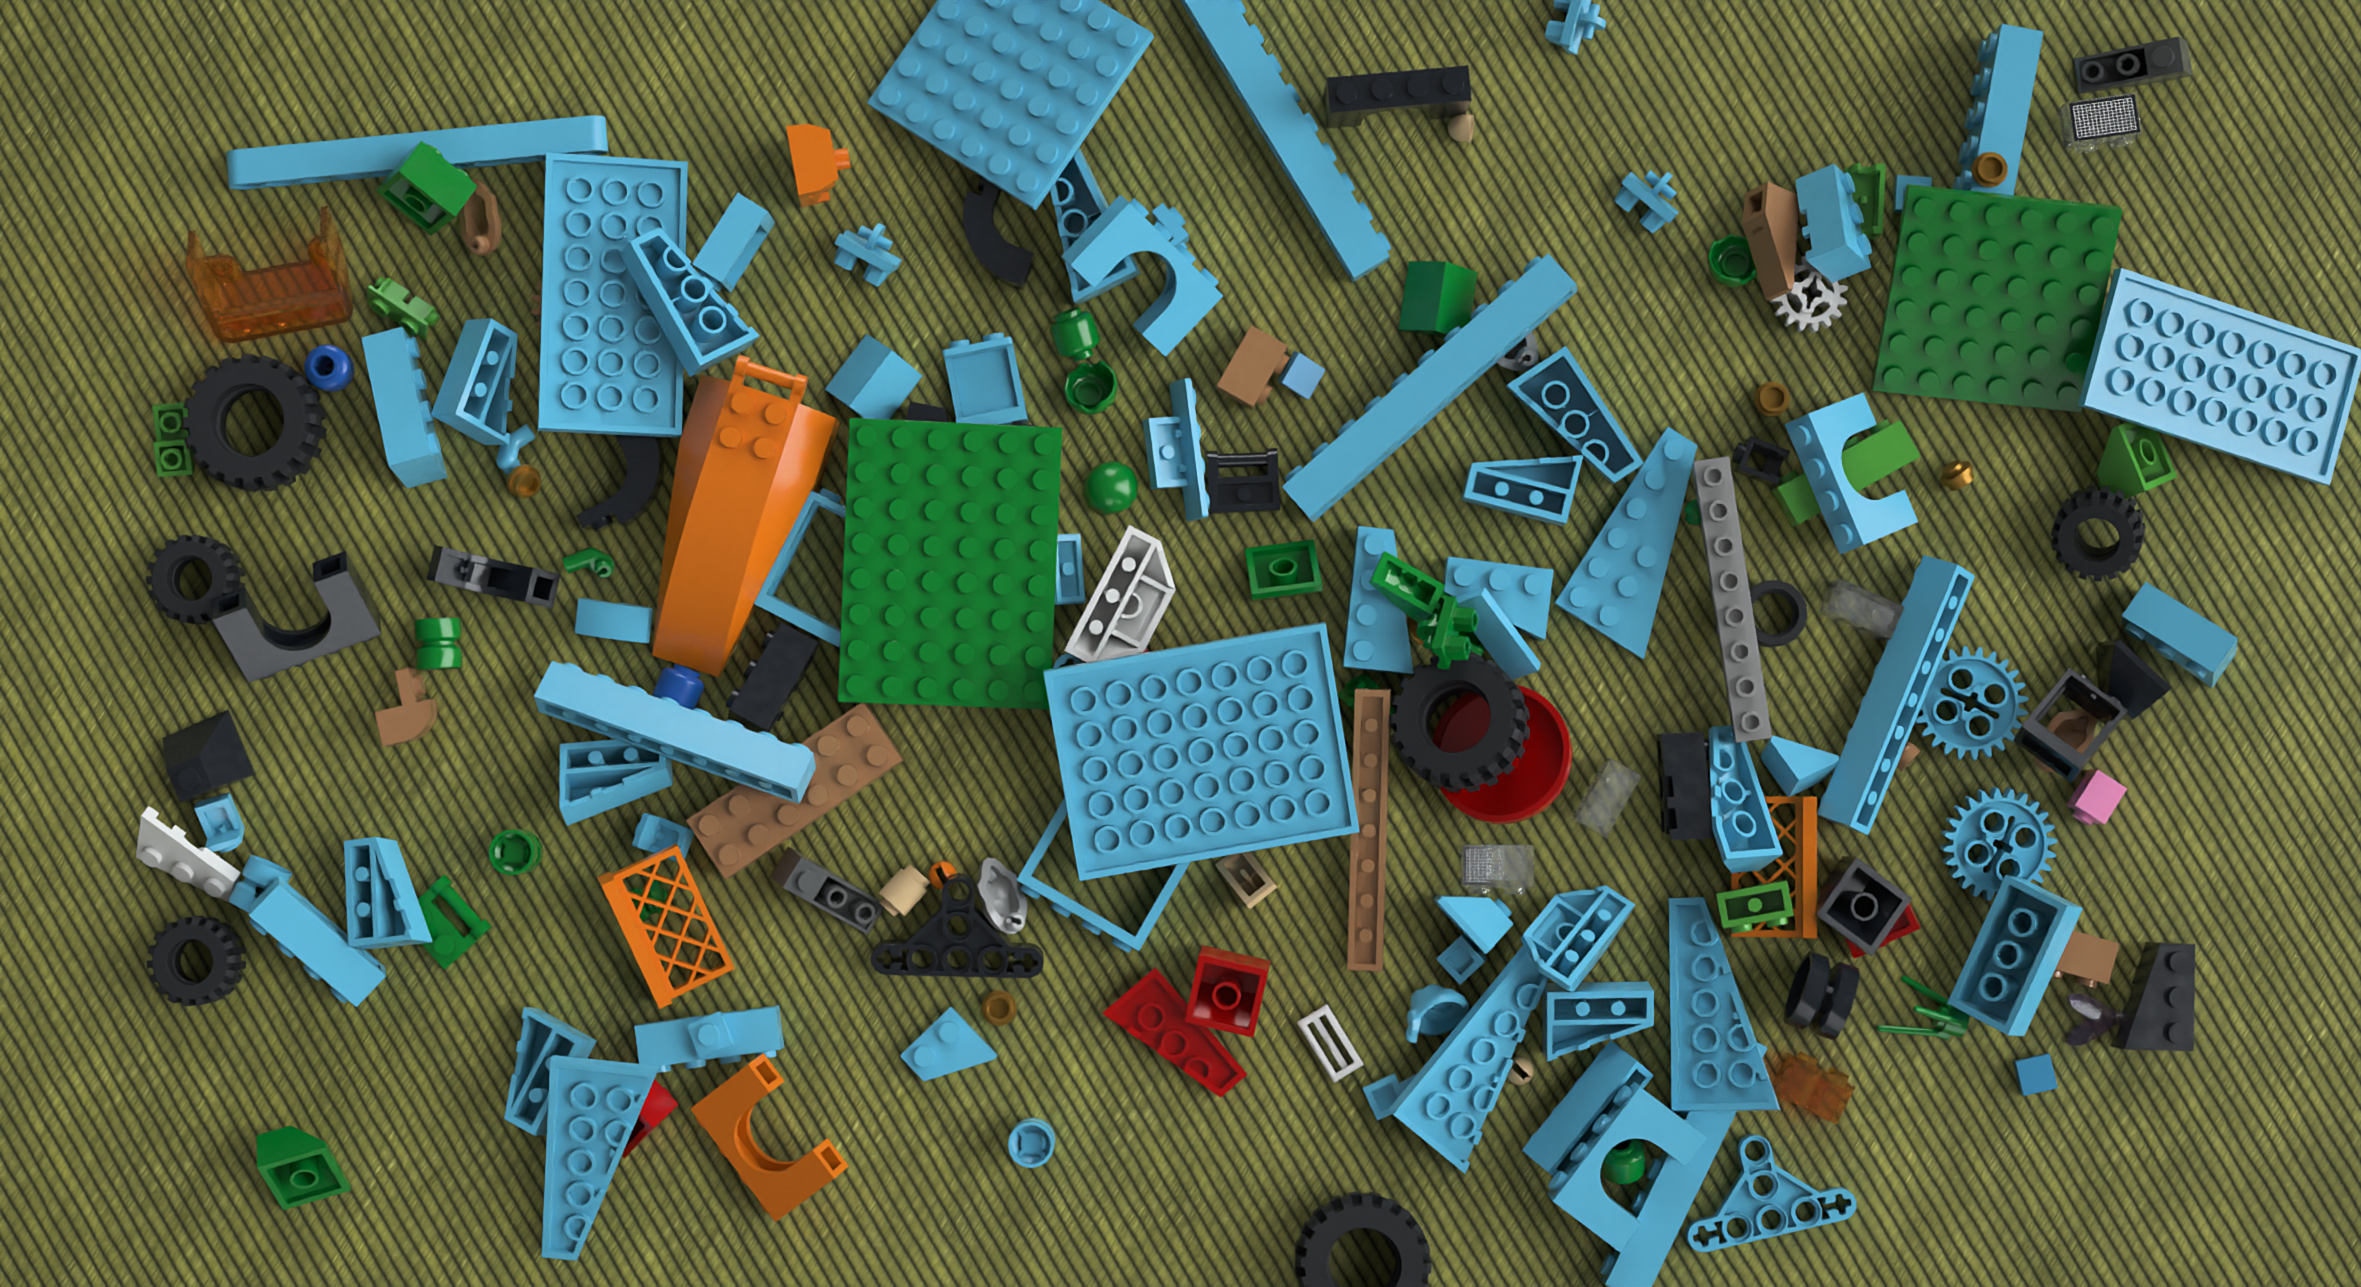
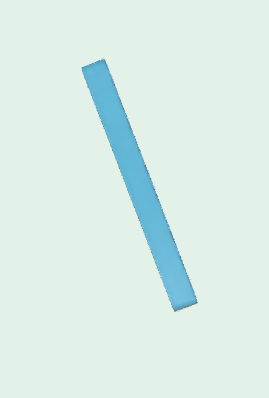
M596 115L231 150L226 152L228 186L230 189L248 190L388 176L420 141L437 148L446 161L460 169L545 161L546 152L600 156L609 152L606 118Z

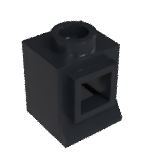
M1750 436L1745 440L1744 444L1738 442L1731 462L1737 463L1734 472L1773 487L1779 482L1778 472L1783 460L1788 458L1790 451ZM1751 451L1766 457L1761 472L1746 466Z

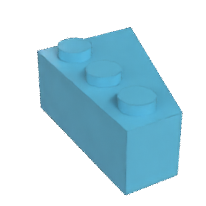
M1831 164L1796 179L1799 210L1802 215L1805 214L1808 224L1802 227V232L1805 239L1810 237L1812 250L1805 252L1806 260L1832 283L1871 268L1868 255L1872 253V248L1867 236L1862 234L1860 224L1864 222L1858 204L1853 201L1851 193L1855 192V185L1848 172L1843 173L1835 164Z
M492 318L466 320L431 416L483 445H509L510 433H506L507 412L512 411L513 400H509L510 378L515 376L518 334Z
M1584 455L1472 463L1468 467L1460 501L1562 527L1567 523Z
M1447 557L1445 559L1442 584L1445 585L1444 592L1457 597L1485 587L1515 629L1538 641L1545 640L1553 569Z
M2147 582L2144 583L2122 614V624L2125 626L2124 631L2139 641L2144 639L2154 646V649L2160 655L2175 661L2211 688H2213L2236 655L2237 637Z
M617 739L560 744L559 808L567 826L673 785L672 759Z
M379 837L344 841L348 947L378 949L433 942L397 841Z
M1648 981L1581 982L1574 992L1567 991L1557 983H1547L1542 993V1050L1547 1062L1557 1059V1056L1575 1050L1581 1051L1590 1048L1589 1046L1607 1039L1613 1040L1654 1026V990Z
M524 1007L521 1039L517 1042L516 1048L518 1056L515 1073L511 1077L504 1119L534 1136L547 1135L549 1074L552 1056L588 1059L597 1040L539 1008Z

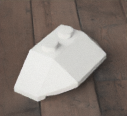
M1130 525L1128 526L1064 651L1087 663L1144 652L1176 591L1161 541Z

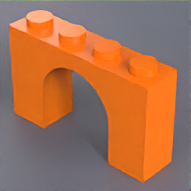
M762 1053L690 1109L696 1116L698 1124L706 1129L715 1141L720 1153L736 1169L741 1181L758 1198L762 1209L777 1222L849 1166L828 1138L800 1159L789 1162L775 1160L766 1155L757 1146L750 1130L751 1112L757 1102L784 1082V1079L765 1054Z

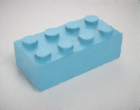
M2005 875L1947 1004L2007 1035L2025 1036L2083 908L2023 878Z

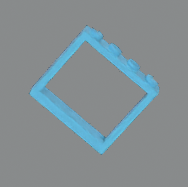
M822 488L820 493L811 491L754 604L840 648L839 628L774 596L819 506L845 519V506L839 503L841 497Z
M1064 797L1017 878V881L1023 884L1020 890L1037 900L1041 895L1052 900L1051 908L1068 918L1071 912L1084 919L1081 926L1097 935L1102 930L1114 937L1111 943L1128 953H1130L1132 948L1139 951L1190 862L1176 865L1136 936L1132 935L1032 876L1068 814Z

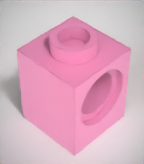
M2098 769L2088 770L2066 805L2075 810L2073 816L2088 826H2091L2093 823L2105 824L2127 788Z

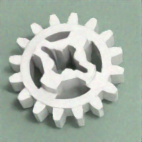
M1802 256L1799 260V266L1795 263L1794 276L1807 272L1804 280L1801 283L1794 281L1792 291L1771 300L1770 303H1779L1780 308L1774 314L1775 316L1786 315L1787 318L1784 322L1786 327L1795 322L1797 323V332H1802L1806 325H1809L1811 333H1815L1818 331L1819 323L1825 329L1832 325L1829 316L1838 319L1842 315L1837 307L1847 304V300L1841 298L1840 294L1847 291L1848 286L1839 285L1838 281L1832 283L1814 266L1809 264L1806 256ZM1822 278L1828 283L1830 290L1826 289L1821 281ZM1810 285L1811 294L1816 297L1808 303L1806 301L1807 295L1802 292ZM1787 299L1792 300L1797 308L1796 312L1791 308ZM1815 307H1828L1823 314L1811 317Z

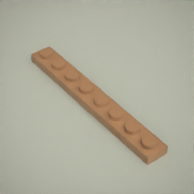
M1355 688L1352 788L1360 832L1351 833L1347 970L1383 971L1391 689Z

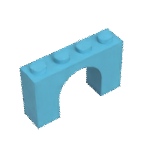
M1119 195L1061 257L1095 288L1126 256L1139 251H1151L1160 254L1167 271L1165 287L1158 299L1132 326L1166 357L1223 297L1215 288L1219 281L1205 268L1199 272L1192 265L1196 258L1182 245L1176 249L1169 242L1173 237L1172 234L1158 221L1153 226L1145 218L1149 212L1135 198L1128 202Z
M1864 393L1811 412L1785 424L1839 554L1858 548L1918 522L1905 489L1880 500H1870L1857 493L1845 476L1841 459L1844 443L1850 436L1877 425Z
M1634 1081L1629 1087L1625 1085L1619 1090L1613 1100L1615 1103L1614 1107L1608 1115L1602 1114L1596 1120L1592 1127L1594 1132L1586 1143L1581 1142L1574 1149L1570 1156L1572 1162L1564 1172L1559 1171L1555 1174L1548 1185L1550 1190L1547 1193L1554 1203L1619 1252L1622 1251L1642 1223L1604 1192L1600 1179V1170L1607 1153L1622 1141L1645 1139L1659 1146L1686 1167L1707 1139L1697 1129Z

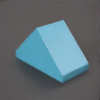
M1772 735V738L1769 739L1763 749L1760 759L1786 795L1791 797L1828 779L1838 763L1839 756Z

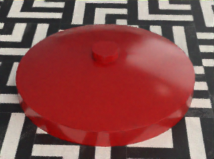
M1520 685L1516 686L1521 690L1525 698L1524 704L1529 709L1530 719L1527 721V726L1530 728L1529 740H1523L1522 746L1525 748V752L1522 758L1515 757L1511 763L1515 768L1508 775L1504 771L1497 776L1499 782L1490 787L1486 783L1481 784L1480 791L1469 792L1466 789H1461L1457 793L1449 792L1446 788L1440 787L1441 792L1453 806L1463 814L1481 822L1512 824L1537 815L1557 798L1565 786L1570 773L1572 741L1565 721L1546 698L1532 689ZM1471 692L1456 700L1444 713L1436 727L1432 739L1435 746L1447 753H1458L1466 751L1479 743L1485 736L1491 719V711L1487 702L1480 695Z

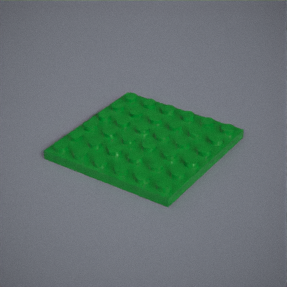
M1907 184L1871 383L1872 390L2082 412V407L2078 406L2099 329L2123 211L2121 207Z

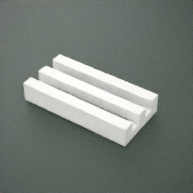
M1327 1004L1297 1021L1334 1083L1364 1065ZM1324 1014L1354 1062L1350 1065H1347L1319 1019ZM1311 1022H1314L1342 1068L1337 1073L1307 1025Z

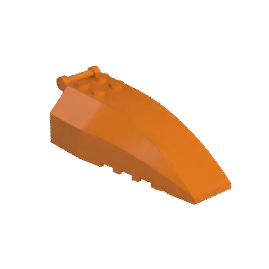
M739 355L736 361L731 381L701 375L679 442L663 553L652 656L720 678L742 636L746 624L749 623L755 611L756 605L754 602L811 491L818 492L841 424L835 417L801 404L808 376L799 373L793 376L753 363L751 358ZM746 375L790 389L789 400L744 386Z

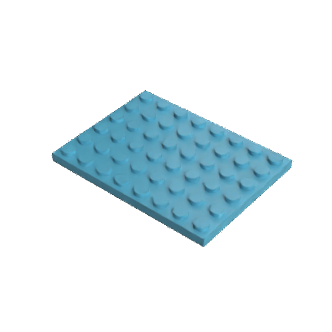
M1325 622L1043 670L1079 881L1360 832Z

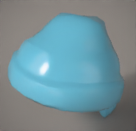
M1430 984L1423 989L1416 990L1411 995L1410 1011H1408L1406 1017L1408 1023L1406 1040L1411 1043H1417L1418 1033L1426 1036H1436L1453 1031L1469 1012V1003L1464 995L1453 989L1443 988L1435 984Z

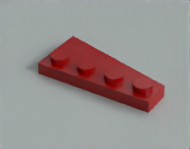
M1154 967L1104 1010L1102 1014L1221 1098L1248 1074L1208 1027L1184 1022L1188 1004L1161 972Z

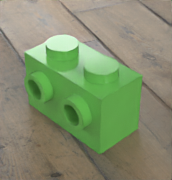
M1787 880L1716 893L1723 929L1731 928L1732 934L1753 930L1752 924L1766 921L1767 927L1788 924L1787 917L1794 916Z

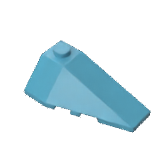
M1731 725L1713 726L1708 729L1712 830L1722 860L1731 873L1759 871L1783 855L1746 742L1734 743Z

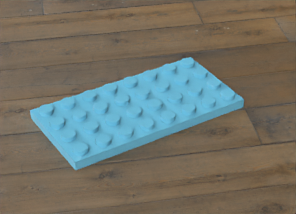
M546 152L538 431L681 438L683 365L619 254L629 241L660 227L686 255L688 162Z
M2118 268L2113 273L2078 406L2320 485H2330L2361 371V349L2159 280Z

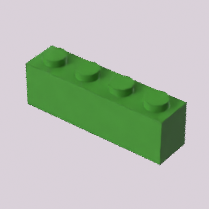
M1888 419L1869 429L1872 435L1860 441L1855 436L1844 443L1841 457L1842 467L1848 482L1856 492L1921 457L1901 420L1890 424ZM1794 470L1779 479L1780 486L1772 490L1792 527L1821 512L1805 472L1799 475Z

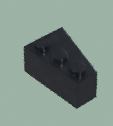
M782 622L776 632L770 630L761 645V649L764 650L758 661L752 659L743 675L747 680L742 689L735 688L726 703V707L730 708L728 720L736 721L742 724L745 729L756 733L760 731L769 733L775 722H779L784 714L782 710L793 692H796L816 656L819 642Z
M1704 732L1656 734L1661 839L1714 838L1710 802L1711 783L1706 760H1710L1709 739H1704Z
M2146 942L2132 981L2134 986L2127 1005L2123 1007L2121 1013L2123 1017L2117 1035L2113 1036L2110 1047L2124 1050L2194 1051L2195 944Z

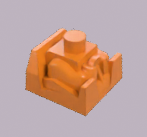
M811 124L786 126L801 208L830 201L829 190L839 180L837 171L851 168L848 148L833 150L829 129Z

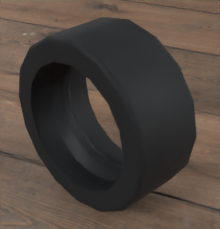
M1780 580L1764 581L1749 588L1752 609L1759 597L1767 593H1776L1789 601L1793 612L1791 624L1785 631L1779 634L1764 633L1755 625L1758 645L1777 647L1795 640L1804 630L1808 617L1807 604L1801 592L1791 584Z

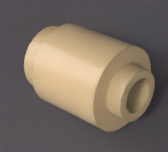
M909 864L904 870L900 868L881 889L879 894L884 898L879 903L894 917L899 912L905 916L927 892L925 888L931 882Z

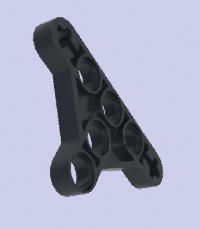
M956 873L949 876L944 882L942 906L906 940L887 939L877 943L873 948L871 963L877 972L885 975L1032 978L1041 972L1044 964V954L1036 944L1010 942L999 930L992 926L985 915L975 906V886L972 879L966 874ZM954 882H962L968 887L969 894L963 899H955L949 893V886ZM954 916H961L968 922V928L963 933H954L950 930L948 921ZM885 949L890 950L891 956H902L903 949H908L907 966H902L903 958H894L891 964L887 965L884 964V959L878 958V956H881ZM920 949L927 950L932 955L933 961L928 966H918L913 961L912 956L914 952ZM955 950L963 951L967 955L968 962L962 967H954L949 963L948 955ZM989 951H996L1003 957V963L997 968H989L983 962V956ZM1008 952H1014L1013 959H1023L1025 953H1031L1032 959L1038 960V962H1033L1032 968H1025L1024 962L1013 961V968H1007L1009 962Z

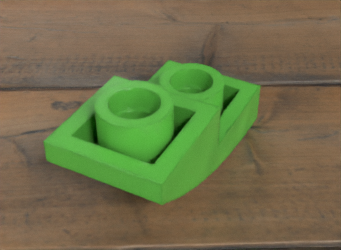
M184 402L155 404L152 406L157 440L153 442L158 477L194 474L195 461L192 458L194 452L187 449L184 438L188 436V431L182 429V418H188L189 412L188 409L183 408Z

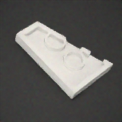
M148 806L141 815L136 858L142 860L150 867L159 868L173 875L181 882H188L204 890L212 897L221 898L229 902L228 899L236 883L240 881L241 872L208 848L200 847L197 849L184 838L186 832L176 825L172 829L168 828L156 819L159 813Z

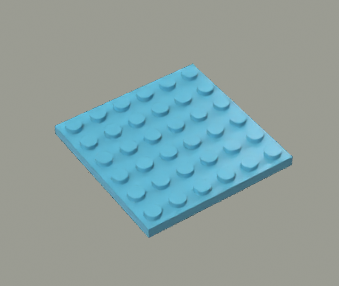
M937 0L867 104L1036 211L1154 36L1149 30L1099 0Z

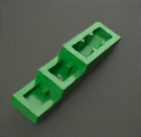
M1386 551L1381 554L1369 581L1383 596L1417 623L1423 620H1430L1433 614L1440 616L1445 596H1451L1443 591L1444 584ZM1459 631L1458 636L1469 637L1471 643L1470 653L1482 656L1485 647L1474 632Z

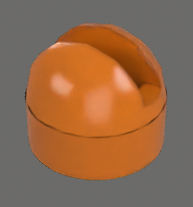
M946 861L935 863L929 870V881L937 889H943L944 886L936 871L937 868L942 867L946 878L957 873L955 867Z

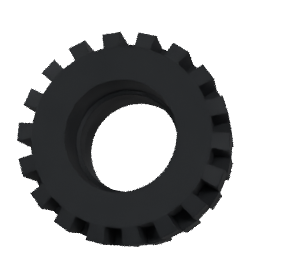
M2095 485L2087 486L2084 493L2079 489L2073 493L2071 499L2067 498L2062 503L2052 527L2051 536H2053L2051 545L2053 551H2058L2056 555L2060 564L2064 561L2067 563L2065 570L2070 574L2077 570L2080 572L2078 578L2086 580L2087 575L2094 576V581H2102L2103 575H2107L2109 580L2117 578L2119 571L2123 574L2128 571L2131 563H2135L2145 533V523H2142L2143 513L2141 509H2135L2136 501L2132 497L2128 500L2123 498L2125 492L2120 489L2115 494L2109 492L2110 486L2103 485L2101 490H2096ZM2088 519H2103L2116 528L2119 540L2108 547H2093L2083 541L2077 527Z
M200 535L178 536L176 541L168 540L164 543L166 546L164 550L157 549L153 554L157 557L156 562L149 561L147 569L153 570L152 576H146V584L152 585L153 589L148 591L150 599H155L157 601L155 604L156 608L159 611L166 612V616L171 619L197 625H207V622L214 623L212 620V599L245 588V583L240 582V577L245 576L244 568L238 567L239 557L236 554H232L230 552L232 549L226 544ZM201 559L211 569L212 584L209 591L202 598L192 601L186 598L181 590L180 576L183 569L190 562Z
M204 916L177 919V922H171L164 926L165 931L158 932L153 938L157 941L156 944L149 946L148 953L153 954L152 960L146 961L147 968H153L154 974L150 975L149 978L151 983L157 982L159 984V987L156 989L160 995L167 994L169 996L167 1000L172 1003L180 1002L182 1006H199L223 999L224 995H229L235 990L233 985L240 983L243 977L239 974L240 969H246V961H241V954H245L246 951L245 946L239 947L237 941L241 939L239 934L230 931L232 926L226 922H218V918ZM191 940L203 942L210 949L213 957L212 970L209 976L201 982L190 979L184 973L181 966L182 951Z

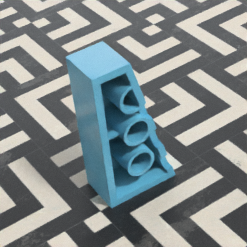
M660 227L629 241L619 254L689 377L748 349L760 336L752 327L748 328L737 316L739 314L730 303L726 304L713 290L714 285L705 276L702 278L690 265V259Z
M1566 346L1507 384L1506 389L1579 455H1584L1583 458L1612 485L1644 464Z

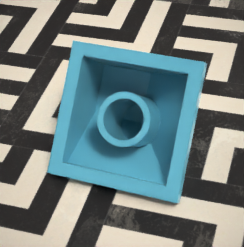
M1436 895L1432 899L1475 947L1484 954H1487L1513 925L1508 918L1512 912L1499 898L1493 902L1489 897Z

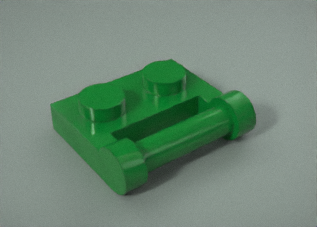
M446 875L439 878L418 898L433 941L431 943H422V945L444 970L448 969L492 928L490 923L486 919L482 921L450 886L452 881ZM441 896L471 929L468 935L465 936L434 902L436 898Z

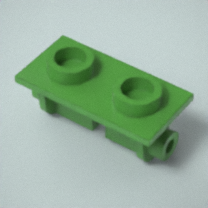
M380 277L374 287L368 286L367 303L376 314L382 317L388 316L397 322L399 327H403L408 335H416L426 341L428 324L433 327L440 318V315L436 313L435 307L416 295L409 304H406L404 301L410 295V291L391 278L384 279Z

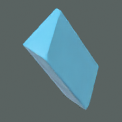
M1058 534L1055 606L1084 604L1086 602L1080 534Z

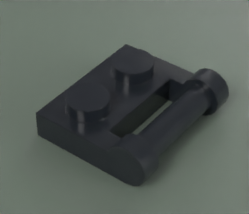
M1266 448V452L1218 454V451H1207L1210 514L1280 511L1277 448ZM1267 466L1268 475L1219 478V468Z

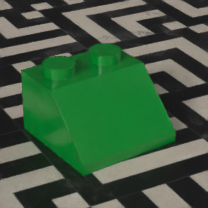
M420 141L407 153L375 192L432 236L456 217L478 186L471 181L470 176L464 170L454 167L446 161L437 148Z

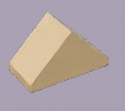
M1250 852L1227 855L1215 864L1249 909L1277 888Z

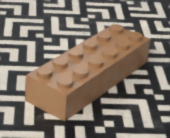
M860 703L800 743L814 753L816 769L799 804L739 784L686 820L725 879L732 878L905 761L867 703Z

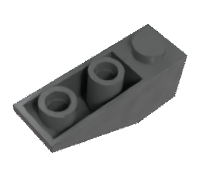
M2179 36L2074 59L2080 94L2156 84L2193 76L2188 42Z
M789 846L770 876L784 889L866 934H869L884 909L879 903V899Z

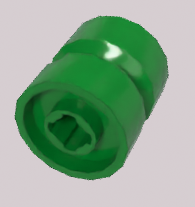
M461 618L414 620L415 640L422 643V647L417 649L415 654L416 670L463 668L462 652L460 647L454 645V642L461 638Z
M524 829L505 830L497 834L489 847V859L493 867L505 875L527 874L536 869L541 863L543 856V845L539 838L533 832Z

